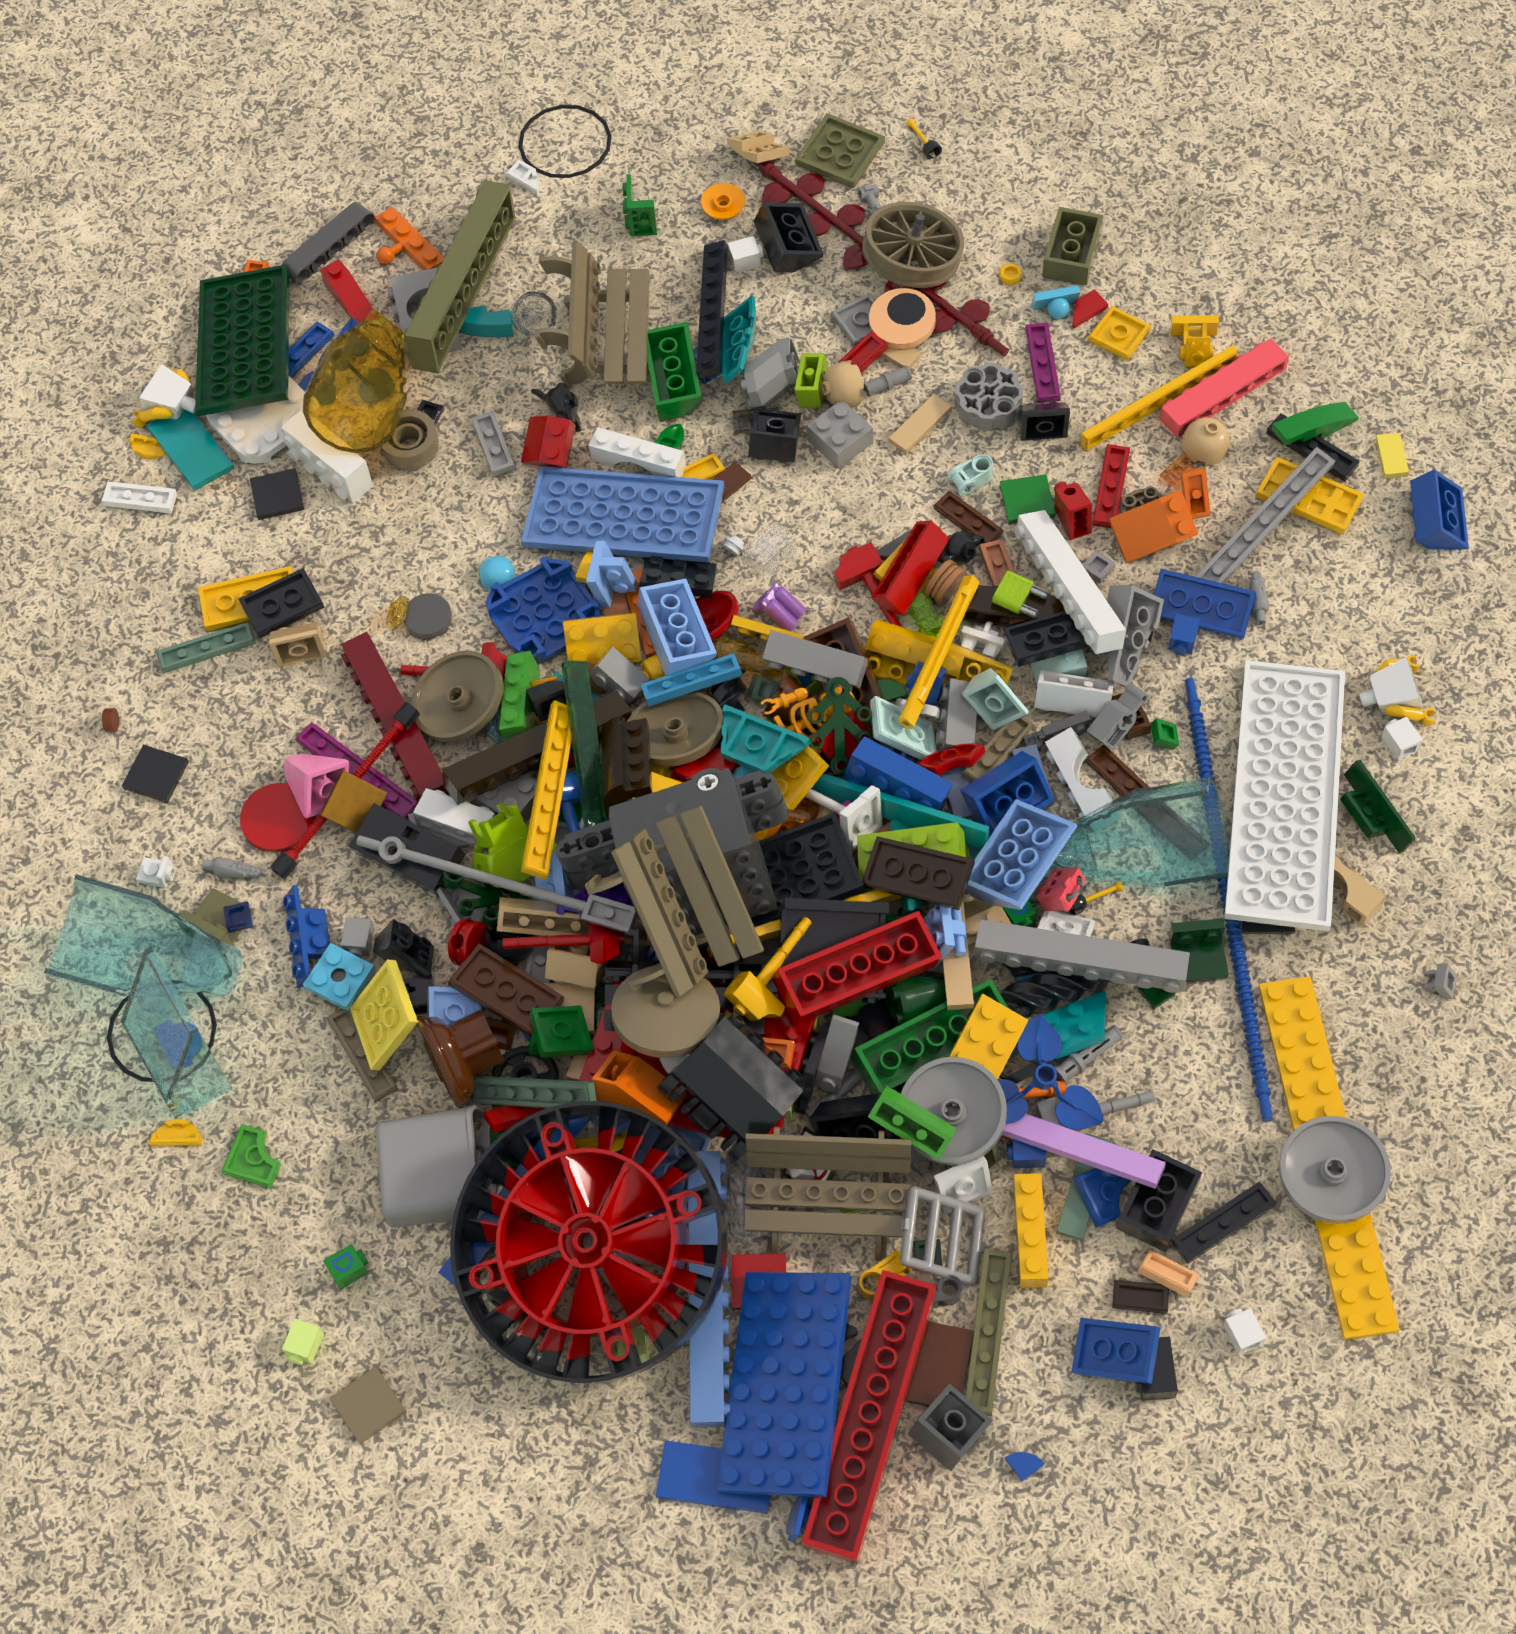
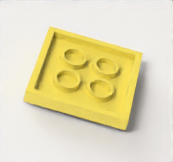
M387 959L350 1007L370 1069L379 1071L418 1023L396 960Z

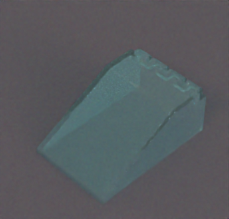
M150 946L144 950L120 1021L165 1103L176 1118L183 1113L188 1115L229 1092L233 1087L188 1013L187 1006Z

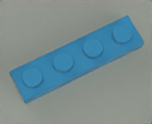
M735 653L642 683L641 687L649 707L742 676V672Z

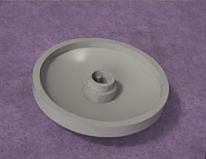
M945 1057L933 1060L916 1070L902 1089L901 1095L957 1128L939 1161L911 1144V1147L917 1153L930 1161L944 1165H961L975 1161L995 1146L1004 1131L1007 1119V1104L1003 1089L996 1077L987 1068L975 1061L961 1057Z
M1324 1116L1305 1122L1291 1133L1280 1155L1279 1175L1287 1196L1302 1212L1314 1219L1327 1223H1349L1364 1218L1379 1206L1390 1184L1391 1167L1386 1149L1378 1137L1367 1127L1348 1118Z

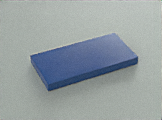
M1160 569L1154 595L1164 599L1160 619L1174 622L1176 613L1200 619L1199 629L1244 639L1256 591Z
M665 1440L656 1498L768 1514L770 1495L731 1494L717 1491L722 1448Z

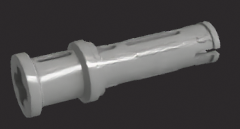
M1113 1025L1105 1031L1104 1043L1100 1042L1077 1053L1069 1054L1067 1059L1059 1065H1053L1057 1071L1056 1080H1063L1065 1085H1068V1080L1076 1074H1082L1086 1071L1087 1064L1103 1054L1116 1042L1123 1039L1121 1031Z

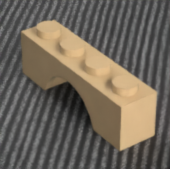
M1335 855L1334 882L1339 885L1344 894L1343 912L1364 927L1382 907L1386 896L1380 888L1370 885L1362 879V876L1356 870L1349 869L1342 864L1341 860Z

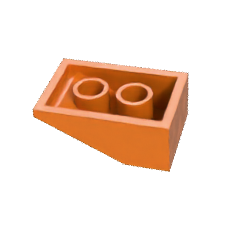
M1181 489L1108 519L1126 563L1199 534Z

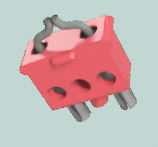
M1078 866L1074 868L1053 869L1049 877H1043L1040 881L1038 895H1031L1028 900L1031 904L1040 903L1044 911L1064 910L1068 912L1080 892L1085 891V883L1087 881Z

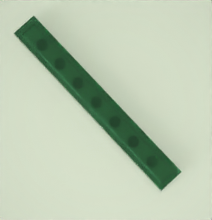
M565 660L561 663L584 828L610 819L607 816L603 803L602 762L587 661Z

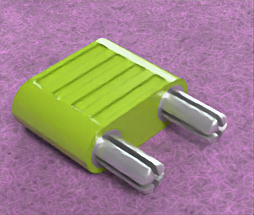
M1008 570L992 598V603L1017 614L1022 612L1035 618L1038 610L1025 605V602L1030 593L1045 599L1048 596V591L1035 586V582Z

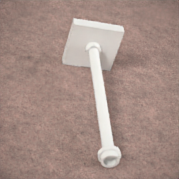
M873 785L847 807L812 789L805 795L806 798L839 814L840 826L851 854L858 849L857 835L876 833L883 827L880 789Z

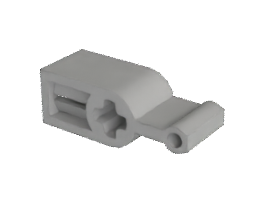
M1129 683L1120 698L1110 701L1086 731L1113 751L1134 725L1136 711L1148 700L1149 695L1132 683Z

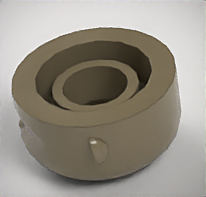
M405 409L392 413L382 422L378 431L381 447L380 455L384 456L396 468L403 470L421 468L431 462L438 451L439 439L435 421L422 411ZM407 439H418L412 445L405 446L401 444Z

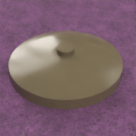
M458 651L437 660L420 677L412 695L411 705L420 713V716L415 721L417 726L427 736L440 742L461 741L478 733L491 721L502 701L504 683L498 667L487 656L475 651Z
M694 691L649 707L645 701L633 711L627 721L647 719L649 724L651 765L670 767L690 763L709 753L722 737L724 717L719 704L713 698Z
M637 972L627 977L617 988L613 996L611 1006L612 1022L621 1040L639 1053L658 1058H672L689 1054L708 1036L720 1018L718 995L711 983L704 977L698 984L693 985L691 989L679 997H675L665 974L643 983L636 991H631L628 981Z

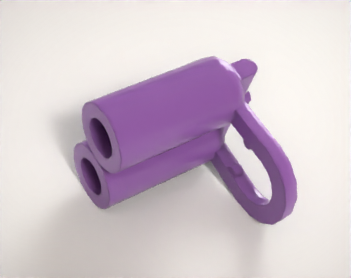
M773 583L769 591L766 590L753 606L755 613L764 611L780 628L792 631L796 627L798 619L806 611V608L790 592L776 583Z

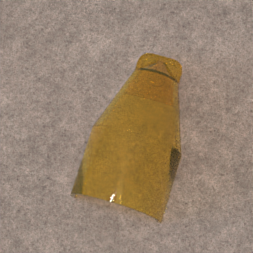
M371 310L362 322L355 325L351 330L344 332L340 337H336L328 344L319 359L304 394L303 414L309 428L321 441L337 450L361 453L374 451L387 443L394 435L407 400V393L403 391L406 378L402 376V370L405 368L403 351L405 344L404 333L378 311Z

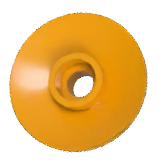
M718 183L704 191L701 197V207L711 218L718 220L731 219L739 215L744 209L745 195L739 187L733 184Z

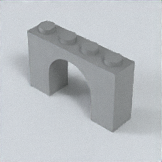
M437 268L390 277L392 287H388L391 301L395 300L396 302L395 305H392L394 318H399L400 322L396 323L398 336H403V339L405 329L409 328L412 322L410 315L420 305L422 297L426 295L430 281L434 280ZM459 333L449 352L462 350ZM401 340L402 354H407V344L404 340Z

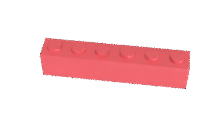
M1271 338L1264 343L1260 342L1247 354L1239 355L1228 366L1224 365L1212 376L1203 378L1198 385L1184 390L1174 400L1165 402L1161 408L1160 420L1179 438L1194 420L1212 417L1287 368L1289 356Z

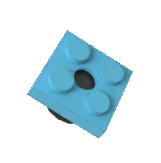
M330 943L303 983V987L348 1011L353 1002L356 1001L369 984L368 980L375 971V967L373 964Z

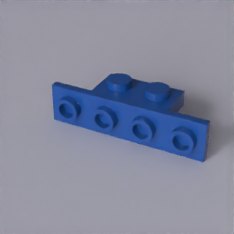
M293 885L283 898V908L287 911L286 930L290 933L291 940L289 952L290 955H293L294 962L292 975L296 978L298 988L303 987V983L310 974L308 958L320 959L329 946L330 940L325 909L301 908L298 885Z

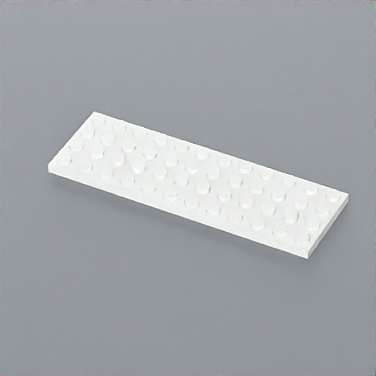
M1245 661L1224 919L1330 931L1345 671Z

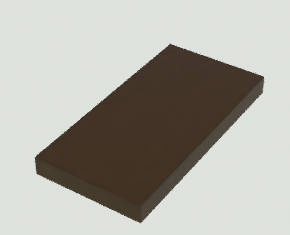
M877 836L862 882L866 888L960 910L975 861L971 858Z

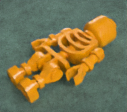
M837 686L835 688L836 694L842 692V687ZM805 688L796 689L789 694L781 693L778 698L765 699L760 702L761 705L765 702L774 703L770 711H764L763 713L771 714L777 708L782 706L787 708L789 704L797 701L798 703H795L789 709L791 726L789 725V727L785 728L778 715L772 719L776 725L806 736L802 733L804 728L811 734L816 733V730L811 726L813 723H810L805 715V705H807V710L809 711L813 707L815 708L818 703L815 698L806 699L808 691ZM826 692L820 696L819 701L825 697ZM833 703L823 713L822 723L815 724L818 728L832 715ZM844 703V713L847 714L852 709ZM797 708H799V716L801 718L798 722L795 720ZM814 712L812 720H817L819 715L817 712ZM813 749L820 756L822 751L820 749Z

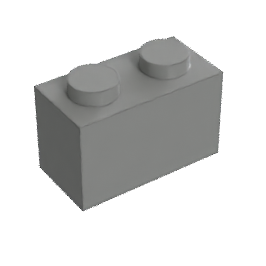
M611 647L587 674L596 685L602 687L608 693L617 690L627 704L641 691V684L649 680L644 673L614 647Z

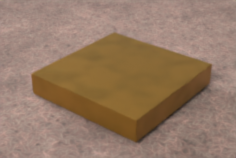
M341 770L320 816L357 833L372 805L375 803L381 806L387 792Z

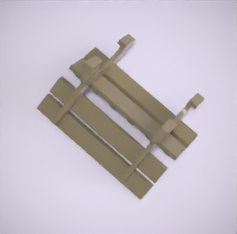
M572 242V260L563 257H545L544 254H539V263L546 274L558 273L571 279L570 297L569 295L564 296V304L569 311V332L554 328L535 330V338L543 350L547 349V345L560 346L566 349L568 356L575 361L572 367L561 370V379L564 384L572 388V384L581 383L587 378L595 379V373H604L605 384H623L624 373H627L628 384H647L649 270L630 269V288L626 290V269H607V290H600L598 275L601 274L600 263L595 261L591 252L588 253V249L579 242ZM599 302H606L604 361H597L595 356L598 349L596 331L599 330L597 312L600 310ZM626 302H629L627 361H624Z
M702 805L680 814L688 831L687 835L677 814L656 822V825L664 843L654 845L646 828L641 829L629 840L630 842L622 844L611 852L619 872L603 879L600 874H597L584 885L589 895L604 891L622 882H625L660 961V963L653 967L638 971L628 981L631 991H636L643 983L665 974L675 997L681 996L691 989L693 985L698 984L708 973L706 962L702 958L697 945L708 942L718 967L737 961L740 958L730 934L733 935L742 958L764 951ZM690 843L694 845L728 925L724 923ZM668 851L703 930L702 934L695 936L691 933L685 914L678 904L675 891L668 881L664 866L657 856L658 854Z
M774 1127V1134L746 1133L747 1167L772 1168L771 1178L747 1177L745 1204L773 1206V1210L745 1209L744 1231L768 1232L767 1254L778 1253L779 1233L876 1237L875 1261H882L886 1258L887 1237L903 1238V1231L900 1230L901 1219H904L905 1216L882 1215V1211L906 1212L910 1184L889 1183V1173H911L912 1140L884 1139V1131H879L878 1139L780 1135V1127ZM782 1169L878 1172V1182L782 1179ZM779 1206L877 1211L876 1215L779 1211Z

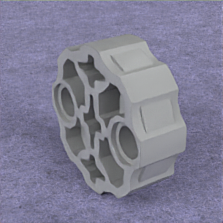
M985 363L982 366H971L965 370L963 377L955 386V406L959 412V418L965 424L976 426L982 431H992L995 428L1011 425L1018 414L1019 405L1023 404V387L1018 382L1019 376L1011 369L1000 367L998 363Z

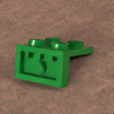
M626 174V183H622L623 197L627 196L623 200V214H628L625 215V229H630V236L657 235L654 200L634 201L631 174Z

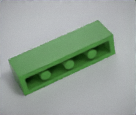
M531 651L507 655L499 730L505 740L535 727L536 715L533 712L526 690L532 688V681L539 680L540 668Z

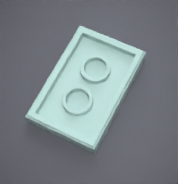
M877 696L870 700L874 739L920 760L937 751L932 722L919 716L914 728L906 729L898 722L903 708Z

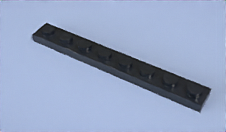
M725 240L704 245L696 373L699 379L721 374L728 245Z

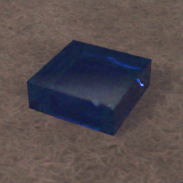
M248 901L223 907L228 933L254 927Z

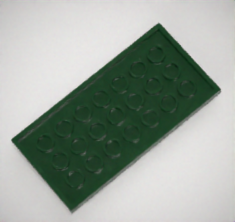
M287 264L200 280L195 401L197 415L204 416L288 400L289 272Z

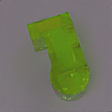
M917 593L911 603L910 613L921 633L936 638L945 620V615L938 617L932 608L930 596L924 593Z

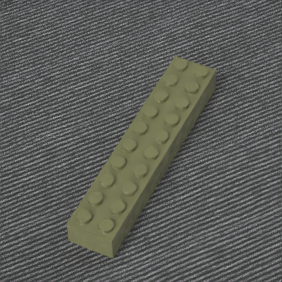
M485 180L482 187L477 190L476 198L473 204H470L466 218L462 219L460 229L454 235L450 249L446 250L445 258L442 264L438 266L434 280L430 281L428 291L422 297L418 311L414 312L409 328L405 329L404 341L407 344V355L411 361L412 369L439 373L516 219L510 184Z

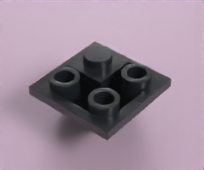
M392 919L375 938L373 953L385 961L387 959L396 960L398 968L428 977L432 969L434 946L427 938L420 937L414 933L406 924Z

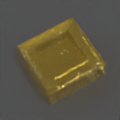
M401 596L390 604L386 620L387 626L396 627L405 620L409 602L408 598Z

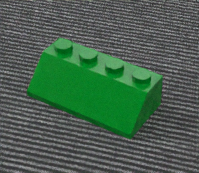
M688 322L648 330L647 360L659 420L661 422L683 417L702 400Z

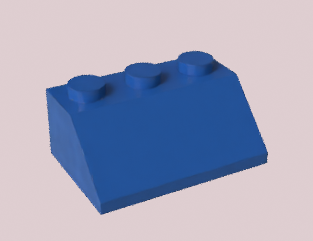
M1435 469L1410 480V497L1413 505L1412 517L1415 524L1414 537L1416 542L1427 549H1469L1462 487Z
M1024 751L1014 755L960 790L970 812L980 824L989 826V837L1015 799L1039 809L1055 800L1037 759Z

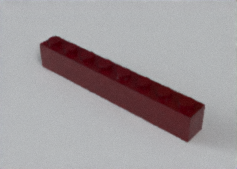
M365 632L341 644L344 650L341 657L347 668L350 666L353 668L354 672L350 673L356 686L361 684L364 689L360 691L366 705L371 703L373 709L370 710V713L376 724L381 722L383 728L380 729V732L384 736L395 721L393 716L405 702L368 632ZM414 722L408 730L404 728L402 732L396 735L391 742L393 747L389 749L396 762L401 760L403 766L400 767V770L406 781L411 779L413 786L410 789L416 800L422 797L426 788L433 791L440 790L448 795L449 792L443 785L442 772L417 724Z

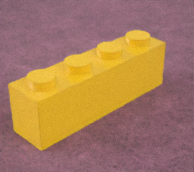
M1041 1173L1014 1174L1013 1194L1019 1288H1046L1049 1278Z

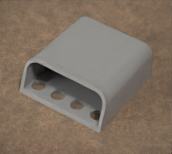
M470 1105L463 1108L381 1121L377 1124L376 1143L381 1207L383 1216L390 1227L453 1221L460 1192L472 1168L478 1161L476 1159L475 1147H483L486 1150L490 1146V1126L484 1120V1112L486 1110L477 1105ZM473 1122L482 1123L484 1129L480 1135L474 1136ZM491 1183L488 1189L496 1194L498 1191L497 1183ZM480 1210L477 1218H480L485 1211Z

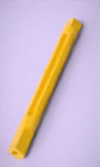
M974 575L963 577L928 657L899 716L898 722L906 729L914 728L961 621L980 582Z

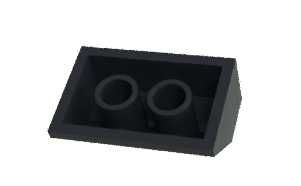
M762 203L753 222L774 272L793 273L823 257V251L803 204Z
M882 1093L820 1102L809 1118L816 1136L878 1139L879 1131H884V1139H900L898 1135L868 1118Z

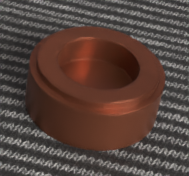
M105 708L103 710L102 724L107 733L118 731L119 714L116 708Z

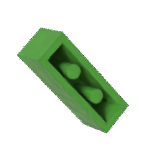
M886 1086L868 1115V1118L904 1140H912V1145L938 1161L957 1130L954 1126Z

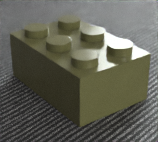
M1059 207L1044 257L1042 277L1087 285L1102 233L1104 215Z

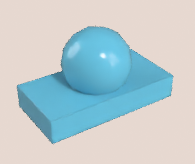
M1074 285L1034 293L1031 303L1033 310L1047 307L1050 317L1054 319L1064 318L1069 313V303L1076 302L1079 299V286Z

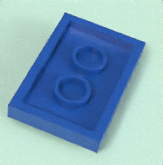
M1080 1318L1071 1373L1081 1376L1152 1384L1161 1328L1150 1325Z

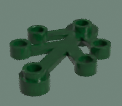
M834 677L826 684L825 697L815 708L807 712V720L813 724L821 723L824 718L823 713L832 703L833 713L816 733L811 734L808 738L811 742L809 745L811 748L820 749L824 745L825 737L834 729V755L828 761V768L834 774L843 775L849 763V759L845 757L844 728L855 737L858 745L863 734H866L867 738L872 740V735L869 732L862 731L844 713V703L855 712V717L860 721H868L872 716V711L869 707L862 706L850 694V684L846 679ZM838 685L842 687V692L840 694H836L835 688ZM862 709H865L867 712L864 718L860 717ZM817 712L819 717L813 721L812 714ZM818 737L819 744L814 746L812 740ZM842 760L844 767L839 770L837 763Z
M444 871L442 876V882L447 889L454 890L459 887L481 897L471 900L462 899L460 901L458 912L463 916L472 915L475 909L498 905L500 897L509 898L504 896L501 891L509 893L511 898L532 900L528 896H521L518 892L493 887L488 883H484L487 887L485 888L463 879L464 876ZM486 909L483 912L482 922L487 926L495 925L499 909Z

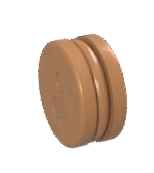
M951 559L945 561L931 577L925 588L924 595L933 599L938 606H944L957 592L963 577L966 576V570L959 567Z

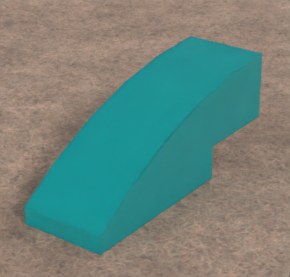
M486 305L471 307L459 333L478 337L514 336L510 309L487 312Z

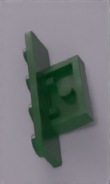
M1361 760L1355 761L1344 774L1354 791L1344 793L1340 800L1368 839L1386 834L1398 853H1403L1415 841L1416 837Z

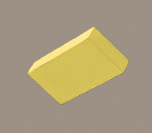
M1400 433L1376 435L1375 440L1384 478L1408 476L1409 470Z

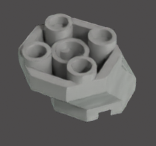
M789 337L778 340L754 360L746 362L742 371L744 378H741V385L743 391L748 392V404L751 410L766 408L796 385L799 369L797 361H799L794 342Z

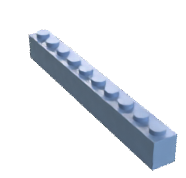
M696 1151L714 1179L722 1202H727V1185H722V1176H727L726 1159L721 1158L720 1151ZM699 1169L688 1176V1190L706 1184ZM695 1197L688 1200V1212H692L697 1208L698 1202ZM725 1212V1214H726V1219H727V1228H728V1217H727V1212ZM716 1213L688 1222L689 1244L718 1245ZM689 1263L690 1272L712 1278L714 1267ZM726 1265L723 1282H728V1265ZM723 1282L714 1306L707 1318L690 1338V1423L692 1428L725 1427V1419L730 1411V1405L728 1402H725V1391H730V1374H725V1363H730L729 1346H724V1336H729V1319H724V1309H729V1294L724 1292ZM689 1293V1303L699 1309L703 1300Z

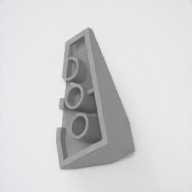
M1113 585L1109 588L1107 602L1125 627L1126 633L1123 649L1107 652L1109 681L1126 687L1131 683L1140 665L1139 657L1143 649H1147L1150 644L1148 638L1152 630H1156L1159 625L1164 599L1133 585Z

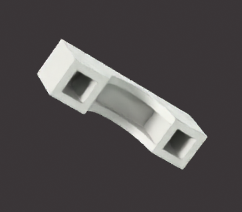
M597 427L588 445L592 461L612 467L619 462H631L642 466L652 475L671 477L683 476V471L686 467L685 455L682 450Z
M1070 727L1046 741L1045 743L1049 749L1046 755L1052 765L1057 764L1060 771L1056 773L1063 785L1068 784L1071 791L1067 794L1072 803L1080 806L1082 811L1078 814L1084 825H1090L1094 830H1097L1121 817L1112 797L1105 788L1090 789L1081 784L1079 777L1080 768L1088 753L1075 731Z

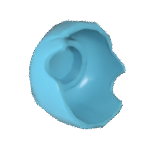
M505 556L486 558L479 568L481 585L491 592L490 587L496 582L501 586L514 579L515 569L512 562Z

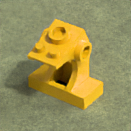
M1218 315L1172 316L1170 336H1182L1183 346L1179 347V360H1184L1185 367H1196L1213 357V345H1210L1212 335H1217L1219 326Z

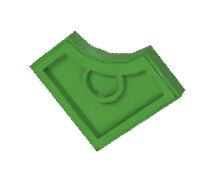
M241 1124L221 1173L271 1189L281 1163L271 1158L267 1153L265 1145L266 1131Z

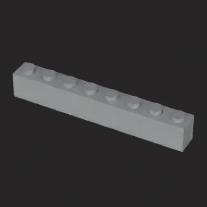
M980 919L974 959H979L984 963H1005L1010 967H1030L1040 972L1046 970L1055 971L1064 976L1080 975L1090 980L1105 979L1115 984L1130 983L1136 984L1141 988H1161L1166 992L1175 993L1178 991L1184 992L1190 952Z

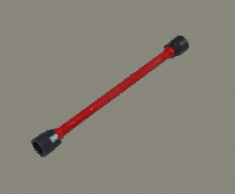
M405 702L393 716L395 721L387 731L388 733L383 736L384 738L379 741L380 743H377L378 745L373 748L374 750L369 753L370 755L365 758L366 760L359 765L360 767L352 775L362 779L368 771L367 769H370L396 735L402 732L404 728L408 730L420 716L419 711ZM319 814L317 819L313 821V824L309 826V829L305 831V834L297 841V844L295 843V846L286 853L281 852L269 868L285 880L297 866L295 861L299 857V853L307 846V843L311 841V838L315 836V833L319 831V828L328 819Z

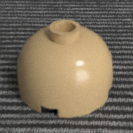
M851 360L842 361L830 366L823 377L821 392L832 405L838 402H845L852 408L859 406L862 402L863 396L859 397V390L863 389L862 375L856 364L851 365Z
M1212 417L1199 418L1190 423L1182 437L1181 448L1191 461L1195 463L1197 461L1205 462L1204 465L1208 466L1214 465L1224 458L1230 445V435L1226 426L1221 421Z

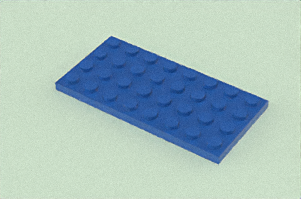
M746 1272L728 1401L730 1411L726 1416L717 1483L718 1492L827 1497L852 1276L849 1273Z

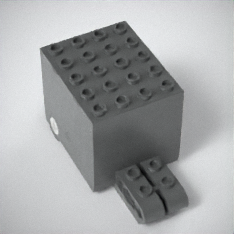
M709 768L698 772L689 781L609 807L610 820L564 835L565 840L558 843L555 853L572 887L577 890L586 889L584 885L595 875L600 874L603 879L619 872L611 852L622 844L630 842L629 840L641 829L646 828L654 845L664 843L656 822L677 814L687 835L688 831L680 814L702 805L748 914L752 918L778 909L756 832L785 822L789 812L774 775L770 773L762 774L761 770L734 779L729 768L722 770ZM690 843L724 923L728 925L694 845ZM668 851L658 854L657 856L664 866L668 881L675 891L678 904L685 914L691 933L695 936L702 934L703 930ZM623 882V883H624V887H625V889H626V891H627V893H628V895H629V897H630V900H631V902H632V904H633V906H634V908H635V910H636V907H635V905H634V903H633V901H632V898H631V896H630V894H629V891H628V889H627V887H626V885H625V882Z

